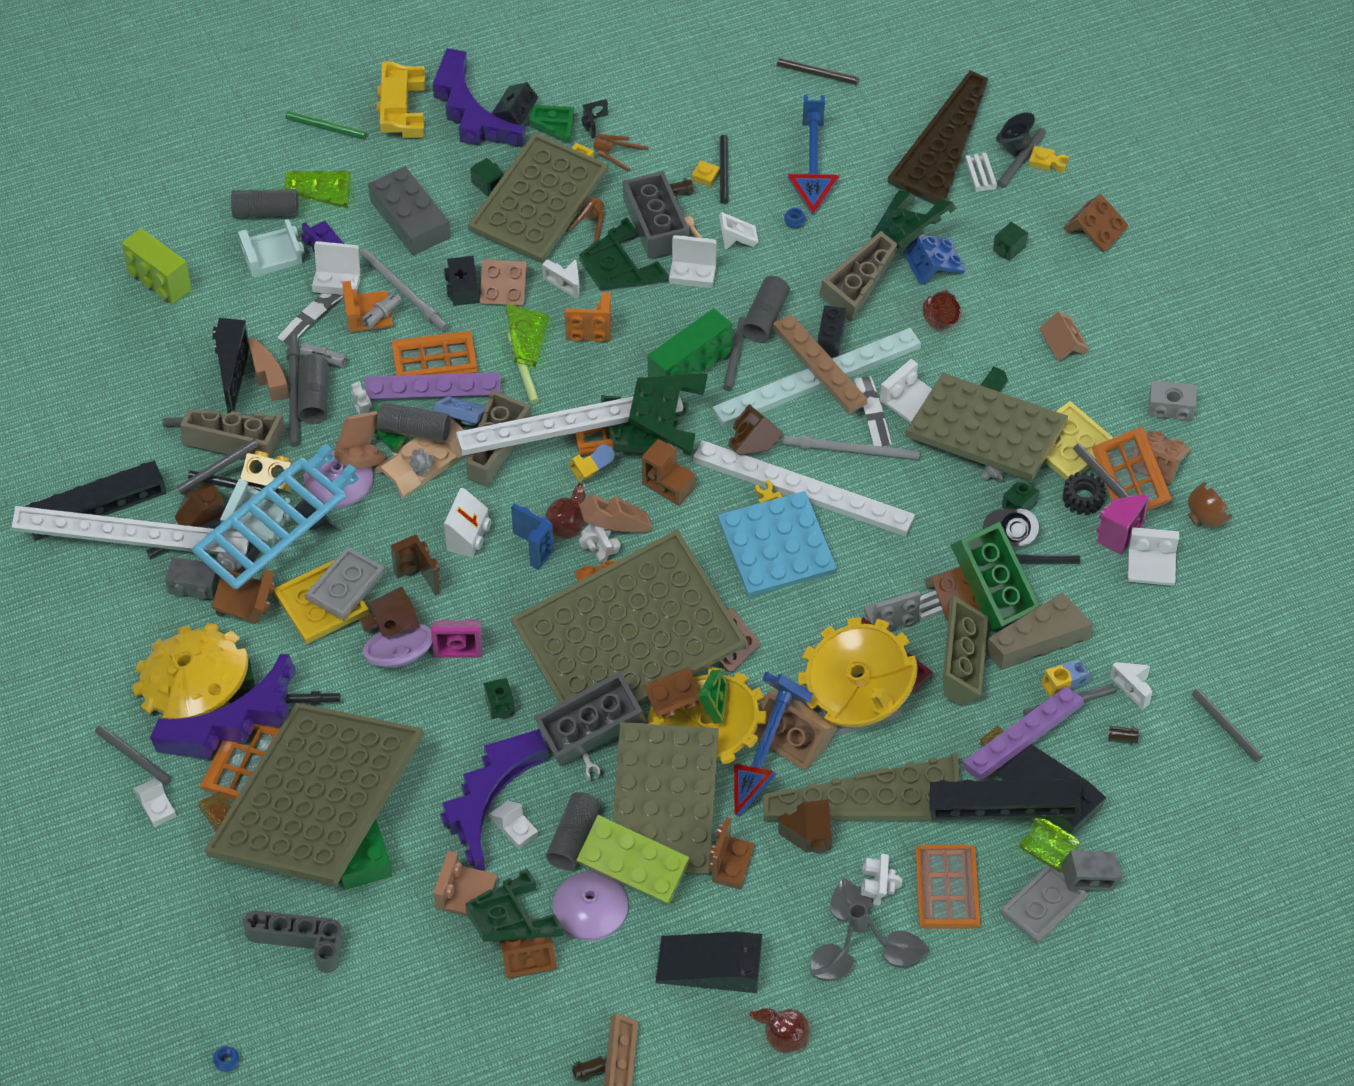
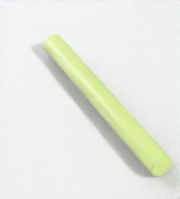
M511 331L507 336L530 403L537 404L539 399L516 332Z

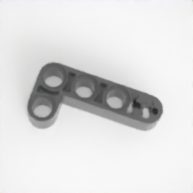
M251 911L245 915L243 919L244 929L248 940L251 942L314 949L315 962L319 971L331 973L337 969L343 945L342 929L337 920L264 911ZM279 928H286L283 931H276ZM305 930H309V931H310V932L307 933V934H302V932L305 931ZM329 933H335L333 936H326ZM325 955L331 956L328 959H322V957Z

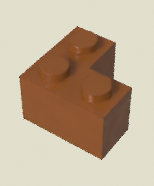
M658 439L642 456V484L680 506L695 489V474L690 469L683 468L677 464V450L671 444Z

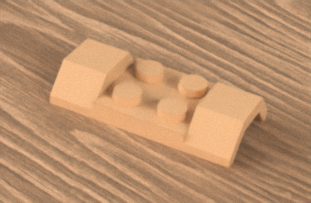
M451 419L449 435L445 442L418 437L414 438L402 446L398 453L393 452V456L377 466L375 471L377 473L383 472L395 484L401 497L405 498L467 456H462L456 439V432L464 431V429ZM422 448L424 453H428V455L433 457L434 461L429 468V473L419 476L418 472L413 471V468L410 466V458L413 456V450Z

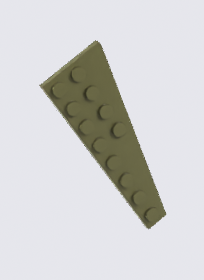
M953 753L950 757L941 759L936 757L929 758V761L914 764V762L906 763L904 767L894 769L887 767L855 774L854 777L840 780L836 778L832 779V782L825 784H808V787L791 790L790 788L763 794V821H778V817L784 813L790 815L797 811V806L803 802L829 799L831 821H961L932 820L929 809L930 782H938L940 780H947L949 782L959 781L958 753Z

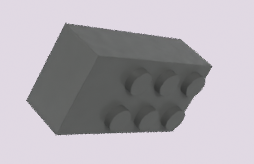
M406 166L368 183L370 202L413 256L450 239L449 220Z
M664 171L622 181L623 200L648 258L672 253V239L674 235L690 237L689 227Z
M620 671L534 717L560 767L618 736L620 722L642 723L646 721L641 707Z

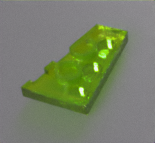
M286 171L284 188L297 189L299 197L348 209L351 174L350 171Z
M506 304L505 311L506 316H508V329L511 334L513 360L515 363L536 368L549 315Z

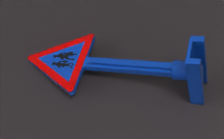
M804 95L802 126H809V173L788 174V180L812 215L817 212L839 180L838 174H818V126L824 125L825 95H821V100H808V95Z
M765 672L762 681L778 690L775 698L776 704L751 766L734 764V814L740 816L776 776V772L761 767L785 707L789 705L791 699L810 703L813 696L812 692L782 674H778L776 677L769 672Z

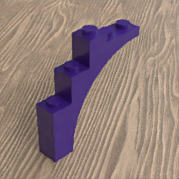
M446 48L432 83L433 96L436 99L447 100L445 105L447 120L461 122L459 125L460 142L480 146L482 140L524 147L526 141L524 126L509 123L494 116L473 98L465 81L468 67L467 51Z
M280 653L273 668L265 678L249 693L230 705L196 717L180 719L158 718L150 736L156 752L210 759L213 751L218 747L219 740L245 743L248 735L253 731L254 724L280 727L283 719L288 715L289 707L284 698L287 695L290 680L294 678L296 672L290 655Z
M540 729L484 745L485 755L481 756L484 768L464 773V784H461L463 796L442 803L443 812L440 813L443 827H448L451 835L457 834L460 844L466 845L465 857L468 865L473 864L474 869L485 870L484 855L481 847V833L485 817L493 801L501 790L514 778L528 769L548 761L547 746Z

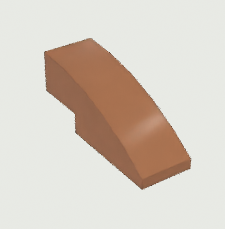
M248 338L258 386L268 385L272 402L289 398L287 382L278 362L262 344L254 338Z
M591 493L579 505L584 521L601 528L622 532H650L653 529L646 511L616 496L606 501Z

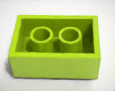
M138 229L122 242L127 273L131 277L139 279L147 289L151 288L162 300H167L173 305L192 290L187 261L144 229Z

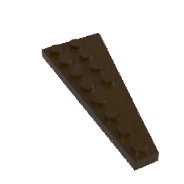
M971 70L966 74L888 176L889 184L934 204L940 199L947 200L988 84L987 77Z

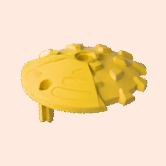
M861 617L847 619L848 626L834 631L832 626L823 630L820 635L824 639L816 648L808 646L802 658L809 660L806 672H799L798 674L799 685H807L808 690L813 693L810 703L806 702L808 707L813 710L818 706L827 713L824 717L826 721L842 727L871 725L893 714L910 695L917 676L915 655L907 656L904 646L910 642L903 632L895 636L886 630L890 623L877 619L875 625L861 624ZM863 674L861 677L856 678L857 675Z
M207 623L204 629L191 630L189 626L180 627L177 630V635L170 637L166 641L162 639L155 641L151 647L153 652L146 661L139 660L135 668L136 673H140V679L132 685L135 697L143 695L145 699L141 708L149 715L156 710L163 713L162 718L180 719L207 714L230 705L229 699L240 688L248 669L246 649H237L234 644L240 640L237 634L232 630L223 634L218 631L219 627L216 624Z
M708 668V675L693 677L698 691L700 692L711 670L721 669L722 671V668ZM737 672L734 677L724 675L728 682L723 723L714 724L710 716L705 713L701 700H698V705L689 709H685L684 706L675 709L677 713L667 718L657 717L651 706L647 724L719 728L717 761L721 760L722 764L726 765L735 760L734 754L745 745L749 748L755 745L758 736L754 735L759 724H766L767 713L766 711H759L758 702L764 699L759 687L751 690L745 684L749 678Z

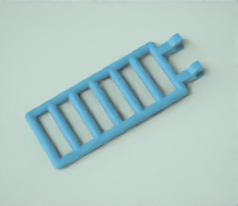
M325 443L309 461L303 457L295 461L192 548V552L233 589H238L346 498L343 489L359 480V477L355 474L357 471L349 464L333 482L318 469L335 459L331 454L332 449ZM302 468L334 496L323 504L292 476ZM283 483H286L314 507L316 511L306 519L278 495L275 490ZM268 497L297 522L299 526L288 533L257 505ZM251 512L282 540L270 548L246 527L240 519ZM233 527L264 555L253 563L224 538L222 534ZM215 541L246 570L235 578L204 549Z

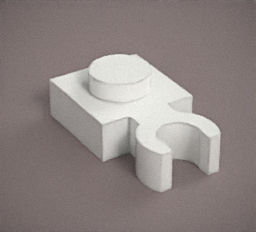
M360 381L351 384L352 401L358 414L369 413V408L372 407L368 395H366L365 389L362 390Z

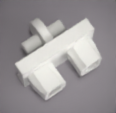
M590 523L581 532L582 537L579 539L581 548L590 549L591 552L594 551L600 563L607 561L609 555L618 553L621 544L617 538L608 539L611 530Z
M881 854L879 859L866 858L862 865L863 874L874 876V880L864 879L861 886V895L873 898L872 905L880 906L882 897H885L887 893L890 895L894 894L895 889L902 886V878L895 875L896 871L894 869L888 870L889 855Z

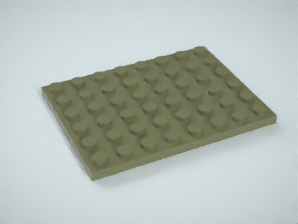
M678 529L511 618L514 627L559 704L619 671L638 704H641L649 699L644 688L645 684L689 667L693 676L748 646L746 639Z
M296 703L204 851L207 857L336 886L425 735L423 729Z

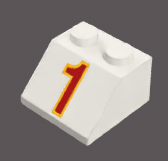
M460 488L444 523L446 548L449 552L473 558L476 550L481 549L483 534L489 531L491 519L488 516V508L464 488Z

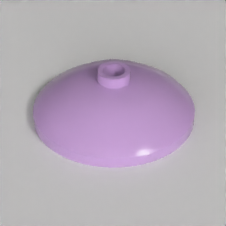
M335 458L332 462L324 464L318 470L333 482L341 475L346 466ZM371 466L356 469L357 472L355 474L359 477V480L343 489L346 498L334 508L353 505L368 494L373 483ZM305 471V488L325 504L334 495Z
M419 624V628L387 637H382L379 632L364 645V658L370 664L378 667L396 668L406 666L417 660L430 648L433 642L431 629L426 625Z
M583 872L568 878L559 886L553 899V914L556 915L563 926V931L580 940H600L612 935L622 926L628 913V900L623 887L618 882L596 872ZM587 896H593L594 898H593V899H587L586 897H587Z

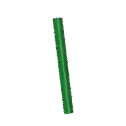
M291 111L286 112L285 118L288 120L364 140L367 136V131Z

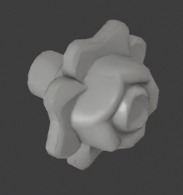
M422 448L413 450V456L410 458V466L413 468V471L418 472L419 476L428 474L429 468L434 461L433 457L428 455V453H424Z
M985 465L986 470L981 474L985 481L991 477L998 478L1000 481L1003 480L1002 474L1004 471Z
M227 552L224 554L218 553L216 561L225 569L237 572L242 567Z

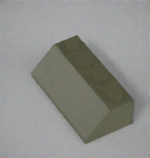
M952 596L950 597L943 669V692L945 697L962 706L980 697L982 693L988 616L959 598Z

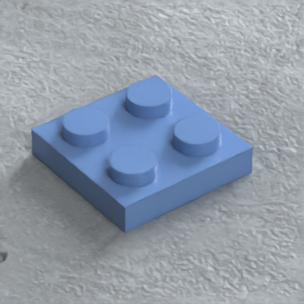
M450 396L435 403L434 411L449 413L451 419H461V422L467 425H475V423L480 422L485 409L484 405Z

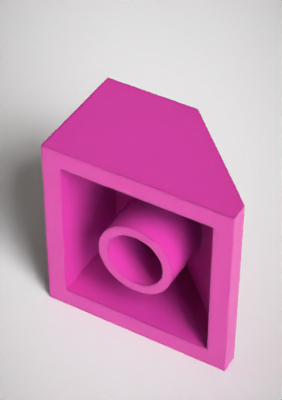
M1144 494L1114 499L1109 507L1105 506L1099 515L1101 522L1096 531L1099 533L1097 543L1122 555L1129 545L1132 527L1141 528L1144 524L1149 496Z
M447 619L433 621L431 635L434 658H482L481 621L472 619L465 621H451Z

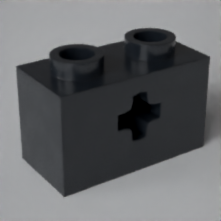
M528 82L510 85L491 114L509 123L521 126L539 97Z
M474 257L448 258V268H444L445 281H450L446 288L448 298L452 297L453 306L479 303Z
M824 305L817 343L831 358H835L840 354L846 308Z

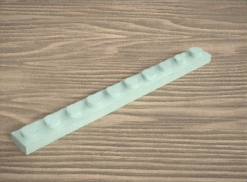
M908 328L835 357L832 360L848 377H851L921 349V342L912 329ZM805 369L713 406V413L724 428L734 424L735 420L749 404L762 413L824 388V386L809 369Z

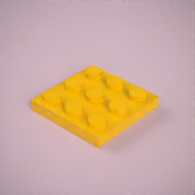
M335 560L273 589L275 597L306 645L369 615V609L363 600L343 621L305 599V594Z

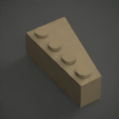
M880 231L822 280L819 296L831 306L846 308V318L852 322L894 259L897 244Z
M491 389L489 400L485 406L484 415L478 428L532 417L531 405ZM516 445L469 454L466 461L467 479L488 487Z
M189 409L180 424L182 444L227 455L255 439L259 447L249 453L255 454V451L268 453V458H272L284 434L283 414L276 413L272 417L263 416V413L255 412L251 416L240 415V412L234 411L228 414H219V411Z
M1062 592L990 637L986 654L1000 670H1004L1027 662L1032 657L1048 655L1052 650L1061 647L1062 649L1071 647L1072 643L1078 641L1083 643L1090 640L1093 624Z

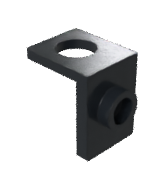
M607 99L583 105L582 125L584 129H588L592 139L596 137L594 119L608 115ZM595 107H603V109L600 112L592 113V110Z

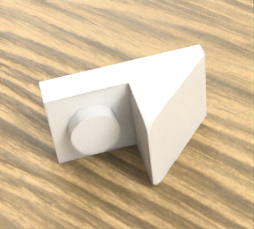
M722 212L719 214L725 250L735 241L751 247L758 243L756 226Z
M547 259L542 264L543 279L578 299L580 294L576 260L566 269H563L559 264H555Z
M1114 663L1110 678L1142 710L1150 705L1152 691L1149 685L1143 682L1148 678L1150 666Z
M156 778L133 788L137 799L154 828L176 817V813L164 793L162 783Z
M507 801L488 814L489 818L518 849H521L538 837V830L523 815L522 805L519 803Z

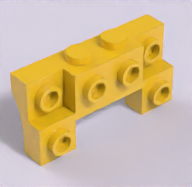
M392 61L382 62L381 86H377V97L381 98V101H377V114H380L381 133L402 132L403 138L424 137L423 113H408V91H425L424 66L412 67L399 65Z

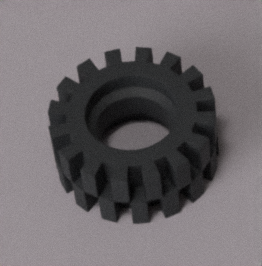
M1083 471V475L1076 472L1075 477L1071 474L1069 479H1066L1063 489L1062 500L1065 502V507H1070L1072 513L1077 510V515H1081V512H1084L1085 516L1089 515V511L1094 514L1097 509L1100 510L1104 502L1106 488H1104L1105 484L1101 482L1099 476L1094 478V473L1088 476L1087 471ZM1087 490L1091 492L1093 495L1090 497H1081L1077 495L1075 491Z

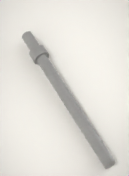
M367 249L361 251L360 255L423 313V317L428 322L434 323L441 331H445L448 328V324L439 317V313L433 307L426 305Z
M802 435V437L783 436L784 445L801 446L800 449L810 450V448L919 460L920 451L811 439V436Z

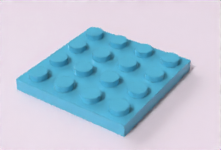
M806 491L718 515L717 520L747 597L836 573V565Z

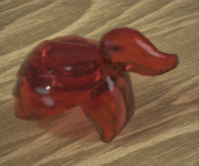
M947 288L933 296H929L923 303L922 312L925 321L935 330H946L955 325L961 317V307L955 299L956 296L949 293Z
M579 482L571 498L557 499L547 508L545 518L552 523L554 536L572 538L582 530L585 521L579 505L586 499L583 483Z
M763 1008L758 1011L749 1012L751 1018L765 1024V1034L768 1043L776 1051L791 1053L807 1047L810 1026L803 1013L789 1008L779 1011Z

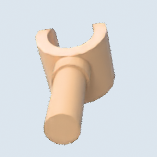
M691 216L684 217L695 238H702L695 228L693 218Z

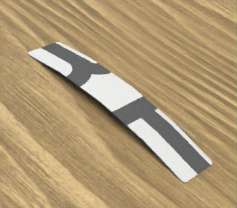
M321 294L283 330L278 339L289 345L290 334H296L298 338L322 313L344 297V295Z
M872 377L855 378L856 386L867 397V405L863 406L873 445H891L888 427Z

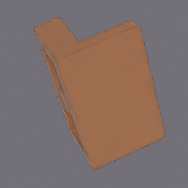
M1056 312L1040 327L1057 360L1062 361L1072 351L1085 354L1089 350L1072 318L1064 313Z

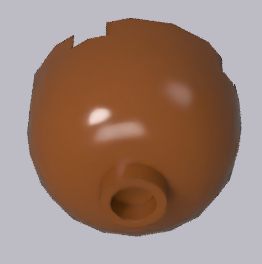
M1202 482L1191 492L1188 498V507L1191 511L1188 516L1195 525L1200 523L1206 528H1218L1231 520L1232 514L1230 513L1227 516L1225 510L1228 509L1226 504L1212 487L1207 490L1205 488L1207 483Z

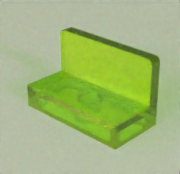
M1036 818L1029 835L1020 842L1019 848L1054 870L1062 872L1061 862L1070 851L1079 848L1081 841L1046 819Z

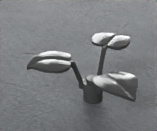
M843 878L832 895L830 909L832 915L837 920L849 921L844 948L841 950L836 944H824L818 947L811 958L810 973L813 977L825 981L838 980L848 975L854 966L853 957L846 954L849 949L852 932H863L867 927L871 928L881 945L885 946L883 951L884 959L895 967H907L914 964L927 954L928 947L919 937L907 931L891 932L886 942L874 926L873 920L868 917V912L872 907V899L861 895L860 887Z

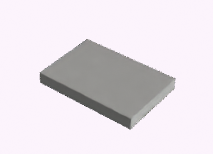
M347 546L305 594V599L344 621L385 574L386 569L384 566Z
M1049 863L1000 909V914L1038 945L1087 899L1088 893L1084 890H1068L1064 874L1053 864Z

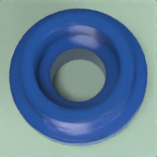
M790 208L784 215V222L789 227L798 228L805 224L806 216L800 208Z
M230 1046L220 1047L213 1056L214 1066L223 1072L233 1070L239 1063L238 1052ZM224 1058H231L228 1062H222Z

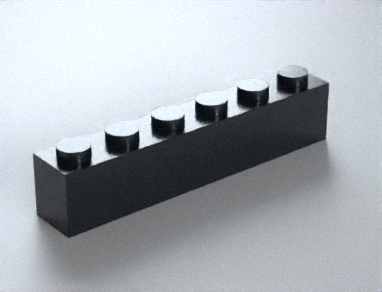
M155 460L131 469L120 471L114 475L97 479L83 486H77L66 492L54 494L49 498L32 502L23 507L106 516L165 495L167 492L164 479ZM32 533L35 541L50 536Z
M1070 777L1063 779L1039 778L1037 780L1017 778L1000 781L997 779L953 782L940 780L938 782H930L929 809L932 820L1081 818L1080 779Z

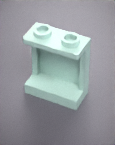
M289 219L284 220L285 228L249 238L247 230L238 232L240 247L252 277L303 264L301 256L305 254L301 241L297 242L299 237L296 226H291Z
M239 479L222 514L221 523L259 491L250 488L248 482ZM268 497L257 505L282 528L285 521L291 519ZM285 498V501L292 506L291 499ZM251 512L240 519L246 527L267 545L274 547L276 541L281 540ZM231 527V528L228 529V530H230V531H236V532H238V531H237L235 528H233V527Z

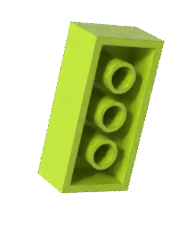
M598 815L576 861L581 866L669 906L690 859L684 854Z

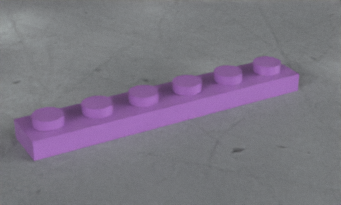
M500 372L365 377V391L370 401L446 398L447 396L454 398L489 397L491 389L501 393Z
M1067 686L963 761V768L979 781H982L1084 705V698Z

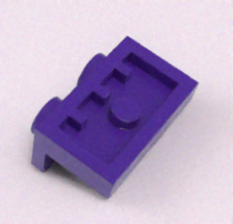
M326 221L311 228L306 222L302 223L303 232L301 237L306 245L309 244L312 247L314 254L315 242L344 244Z

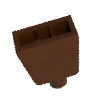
M399 587L371 601L369 607L372 614L360 618L364 632L377 627L382 637L420 627L414 607L403 587Z

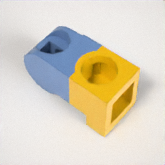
M600 445L585 459H582L580 454L572 458L568 466L579 483L607 467L614 459V451L608 445Z
M1075 660L1045 670L1041 685L1051 698L1066 686L1072 690L1073 688H1080L1090 681L1091 675L1080 660Z

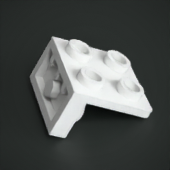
M674 235L672 239V266L669 284L713 288L716 272L717 241L708 238Z
M315 242L316 273L312 283V292L344 295L343 281H351L352 289L358 290L361 280L359 246Z
M912 359L881 384L880 402L909 423H911L932 388L917 378L918 363Z
M1132 527L1128 553V581L1174 586L1179 531Z

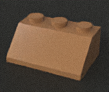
M777 689L769 690L759 707V711H766L767 713L766 724H759L754 735L758 736L759 741L762 739L776 704ZM791 699L789 705L785 707L770 748L805 771L827 748L838 726L826 721L823 716L811 710L802 702Z

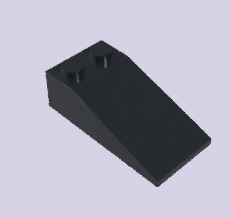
M219 318L217 326L213 327L212 339L216 341L215 354H218L227 412L231 413V411L235 412L250 352L246 320Z
M1032 744L1011 758L996 772V775L1002 780L1017 778L1023 780H1037L1039 778L1063 779L1066 777L1080 779L1081 818H1044L1067 840L1101 810L1107 798L1088 780Z
M734 931L661 936L655 983L757 993L763 934Z

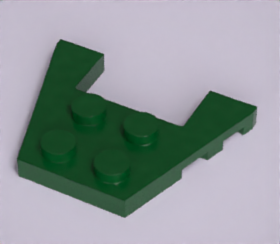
M899 190L873 231L871 238L882 231L897 244L896 248L903 249L924 233L922 229L929 224H937L941 221V215L947 211L952 213L957 208L952 201L940 199L927 214L908 211L905 209L915 198L912 193Z
M628 217L624 218L618 227L610 229L608 235L603 239H598L579 254V261L599 290L667 280V273L658 261L637 269L620 245V242L636 236V229Z
M708 374L638 377L628 422L651 435L659 436L666 440L665 443H669L672 446L675 445L682 449L683 453L691 456L696 434L672 428L680 391L703 396Z
M601 395V403L621 399L619 396ZM682 402L683 411L675 413L673 429H677L688 413V402ZM629 422L607 426L613 450L646 453L658 439L666 442V440L659 436L651 435Z
M528 869L519 872V877L514 880L508 878L503 881V886L495 891L489 889L465 903L466 913L483 942L564 935L563 926L555 914L529 921L516 899V895L536 890L535 880Z

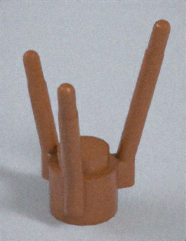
M604 133L596 135L593 145L594 149L598 150V156L605 157L626 171H630L628 166L607 154L613 151L615 145L642 150L649 149L648 146L624 142L629 141L630 137L607 135Z
M591 197L580 214L567 228V231L570 232L584 217L590 220L597 218L594 242L597 241L605 213L602 211L604 209L602 200Z

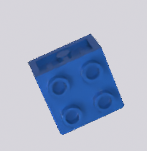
M920 235L909 243L903 251L919 284L926 285L937 270L961 274L966 271L961 258L953 247V243L946 238Z
M513 504L511 507L513 533L529 542L530 566L539 570L554 552L552 523L544 517L533 514L526 507Z

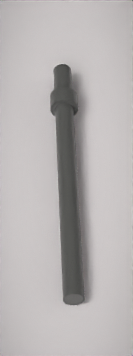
M290 334L289 348L286 350L287 360L289 361L290 446L297 447L299 446L298 360L300 359V349L298 348L297 335Z

